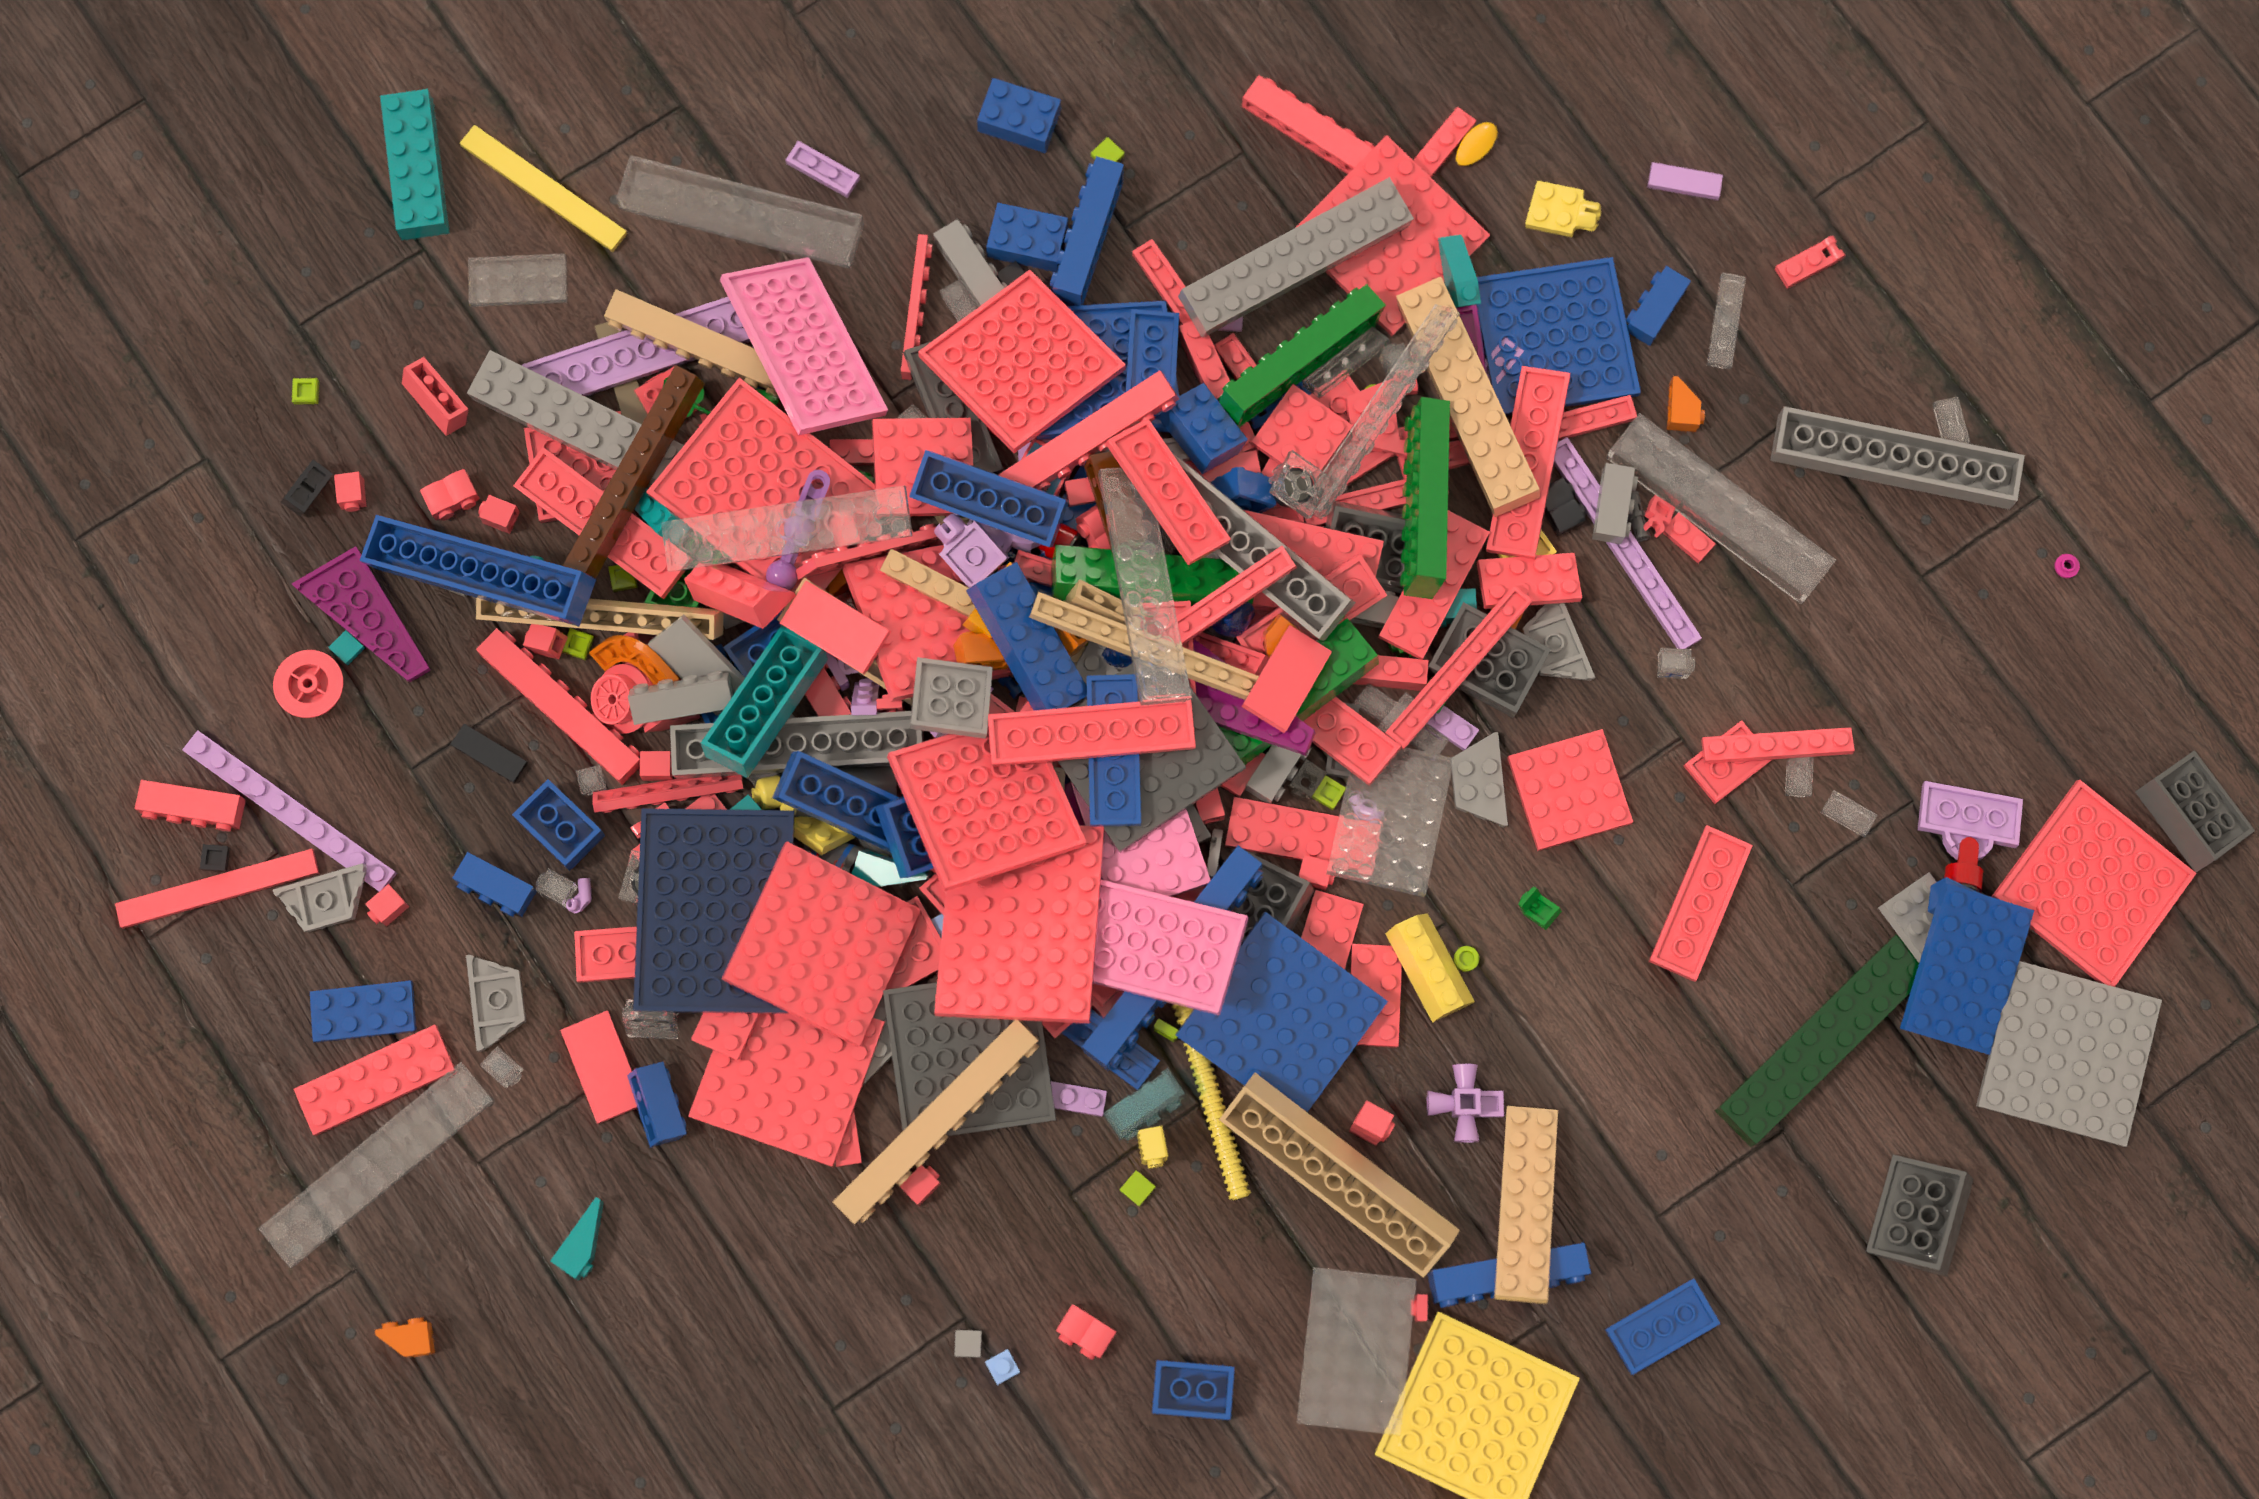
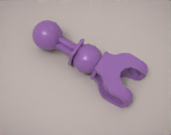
M814 470L808 475L794 515L787 519L784 526L785 536L783 540L787 543L781 559L770 564L766 571L767 582L787 590L792 589L798 580L794 564L801 547L806 549V544L815 536V521L830 485L829 475L823 470ZM815 479H820L824 486L820 489H815L811 482Z

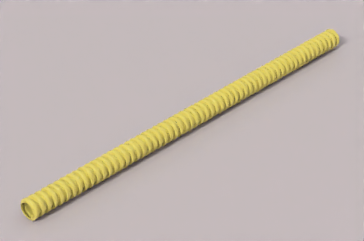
M1174 1004L1172 1007L1176 1009L1174 1014L1175 1017H1178L1177 1024L1182 1026L1193 1009ZM1183 1043L1184 1047L1188 1049L1186 1054L1190 1056L1188 1061L1192 1063L1190 1068L1194 1070L1192 1075L1197 1079L1195 1085L1199 1086L1197 1092L1201 1093L1199 1098L1203 1100L1201 1105L1206 1110L1204 1111V1115L1208 1117L1206 1122L1210 1123L1208 1129L1209 1131L1212 1130L1211 1138L1215 1140L1213 1145L1217 1147L1215 1152L1219 1154V1157H1217L1218 1161H1221L1219 1166L1220 1169L1224 1170L1222 1176L1226 1177L1224 1183L1228 1184L1226 1189L1231 1194L1229 1199L1236 1200L1249 1196L1251 1194V1191L1247 1190L1249 1184L1244 1180L1246 1174L1242 1173L1244 1167L1240 1166L1242 1161L1238 1159L1240 1154L1235 1149L1237 1144L1233 1143L1235 1137L1231 1136L1233 1130L1219 1120L1224 1114L1226 1107L1222 1105L1224 1100L1219 1096L1221 1090L1217 1089L1219 1083L1215 1082L1217 1077L1213 1075L1215 1070L1214 1067H1211L1212 1062L1188 1044Z

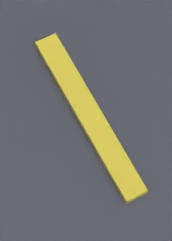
M474 125L460 142L461 147L610 251L614 252L626 237V230Z

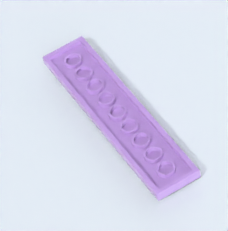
M729 297L675 314L740 343L751 342ZM625 330L522 364V366L574 392L588 396L696 359L692 357L689 360L676 355V350L669 347L666 350L653 345V340L646 337L644 340L637 339L630 335L631 331Z

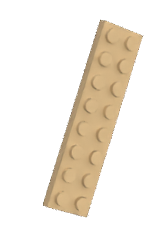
M1507 1106L1495 1299L1547 1304L1558 1110Z

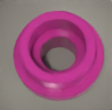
M2063 554L2056 559L2054 568L2060 577L2072 578L2078 573L2080 565L2075 556ZM2064 562L2070 563L2071 569L2065 568Z

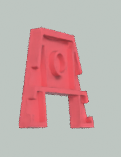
M1415 370L1346 397L1348 422L1353 425L1350 430L1351 446L1380 453L1382 451L1393 453L1401 458L1407 457V453H1404L1405 440H1400L1394 396L1417 394L1418 385Z

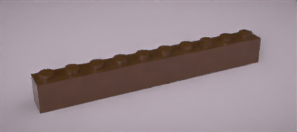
M677 365L674 366L563 564L564 567L582 571L596 579L705 385L696 375Z

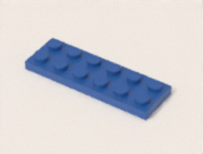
M1137 674L1086 676L1087 706L1138 702ZM1139 754L1088 758L1090 827L1141 825Z

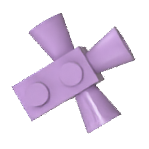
M1452 1065L1457 1089L1452 1091V1095L1427 1091V1116L1452 1111V1117H1458L1454 1142H1480L1474 1117H1504L1503 1091H1480V1089H1474L1478 1065Z

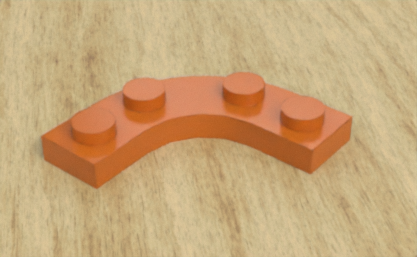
M611 636L589 652L604 671L623 661L638 667L654 685L665 679H672L673 682L679 680L673 670L655 651L641 641L629 636Z

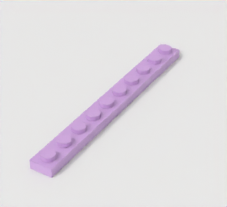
M1566 437L1557 444L1554 465L1566 483H1571L1575 491V497L1583 505L1587 515L1594 524L1600 485L1568 437ZM1631 531L1629 537H1625L1621 544L1606 542L1678 651L1681 653L1699 642L1702 637Z
M197 730L182 749L193 759L345 868L362 863L366 864L367 871L364 881L380 892L396 876L397 873L200 731Z

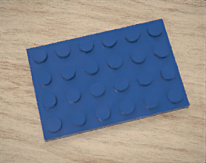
M1943 883L1900 1029L1990 1055L2001 1012L2009 998L2034 910Z

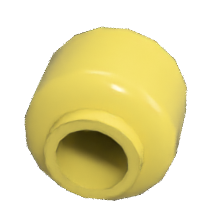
M780 776L760 778L756 782V788H752V798L763 810L780 808L782 803L772 799L780 781Z

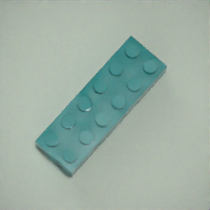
M428 89L381 95L396 231L401 240L450 234L434 102Z
M781 625L702 740L701 746L705 757L748 778L828 661L826 651Z

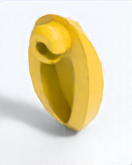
M1479 124L1466 134L1456 155V161L1459 166L1472 164L1488 153L1497 137V128L1494 124Z

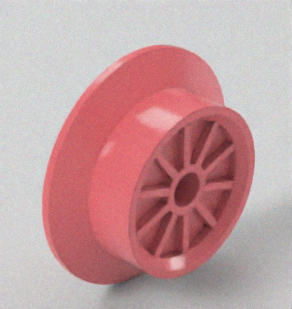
M303 650L287 657L278 667L273 680L274 695L279 705L289 714L300 718H314L327 713L340 699L344 685L343 674L336 661L329 655L316 650Z
M618 664L609 668L596 681L591 692V706L596 717L604 722L609 729L614 728L621 734L632 733L640 729L645 723L634 725L628 694L635 685L646 683L650 686L646 676L638 668L629 664Z

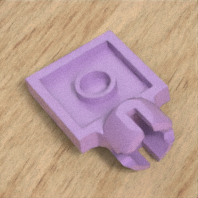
M950 514L943 519L945 523L942 525L939 523L934 530L935 535L944 544V549L939 555L968 588L989 577L1009 559L1008 555L977 521L967 525L957 514Z

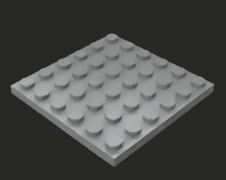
M2019 961L2009 998L2002 1009L1991 1052L1988 1055L1976 1106L2127 1147L2162 1000Z

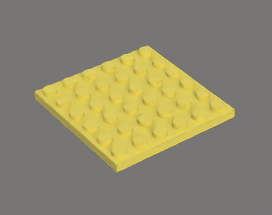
M1437 1312L1374 1455L1467 1499H1528L1580 1378Z

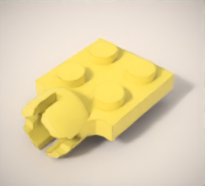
M1537 181L1525 226L1526 228L1573 237V233L1577 229L1595 231L1598 226L1597 221L1600 219L1601 205L1596 202L1586 201L1583 198L1584 190Z
M782 803L780 806V810L794 811L792 807ZM799 816L795 817L794 837L820 855L855 838V836L814 817Z

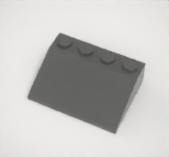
M1331 500L1325 528L1383 540L1384 543L1376 578L1384 590L1397 593L1403 591L1404 586H1401L1400 579L1404 571V564L1401 563L1402 550L1405 549V541H1402L1401 536L1405 526V519L1402 518V514Z
M1463 602L1428 666V673L1435 676L1484 620L1487 614ZM1510 627L1461 683L1458 689L1514 718L1551 648Z
M2195 750L2135 791L2142 803L2147 807L2195 872L2221 857L2255 831Z
M1249 853L1262 863L1263 878L1254 889L1252 887L1248 889L1246 895L1248 897L1239 909L1235 906L1231 911L1248 917L1242 942L1264 912L1293 931L1314 893L1311 883Z
M1893 1155L1866 1252L1922 1271L1947 1277L1974 1179L1964 1171Z

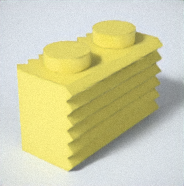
M1158 1126L1139 1130L1137 1139L1142 1164L1148 1165V1169L1162 1167L1168 1158L1163 1127Z

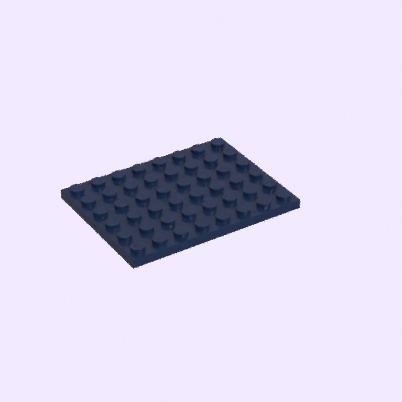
M641 808L634 1012L788 1014V1012L722 980V977L784 843L789 842L794 845V811Z

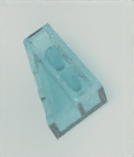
M1168 1068L1161 1072L1162 1075L1151 1082L1148 1081L1142 1085L1141 1089L1132 1095H1128L1103 1113L1104 1118L1119 1141L1124 1138L1127 1141L1137 1136L1139 1128L1145 1124L1148 1127L1154 1125L1161 1120L1160 1114L1166 1110L1171 1113L1182 1106L1180 1101L1183 1100L1185 1093Z

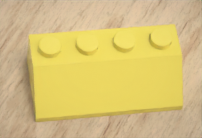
M1428 913L1416 915L1398 923L1385 933L1432 1023L1475 1002Z

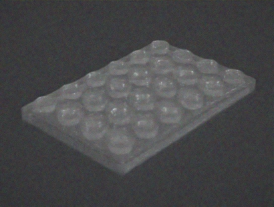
M1407 747L1404 750L1401 748L1370 786L1349 771L1326 874L1425 897L1454 758Z
M1314 1267L1297 1424L1401 1436L1416 1279Z

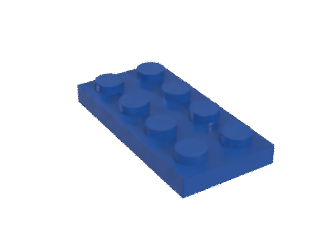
M1131 309L1125 393L1158 371L1165 375L1175 391L1179 313Z
M412 981L310 991L312 1038L314 1043L416 1032Z
M1693 1278L1606 1328L1605 1331L1628 1371L1633 1375L1721 1323Z

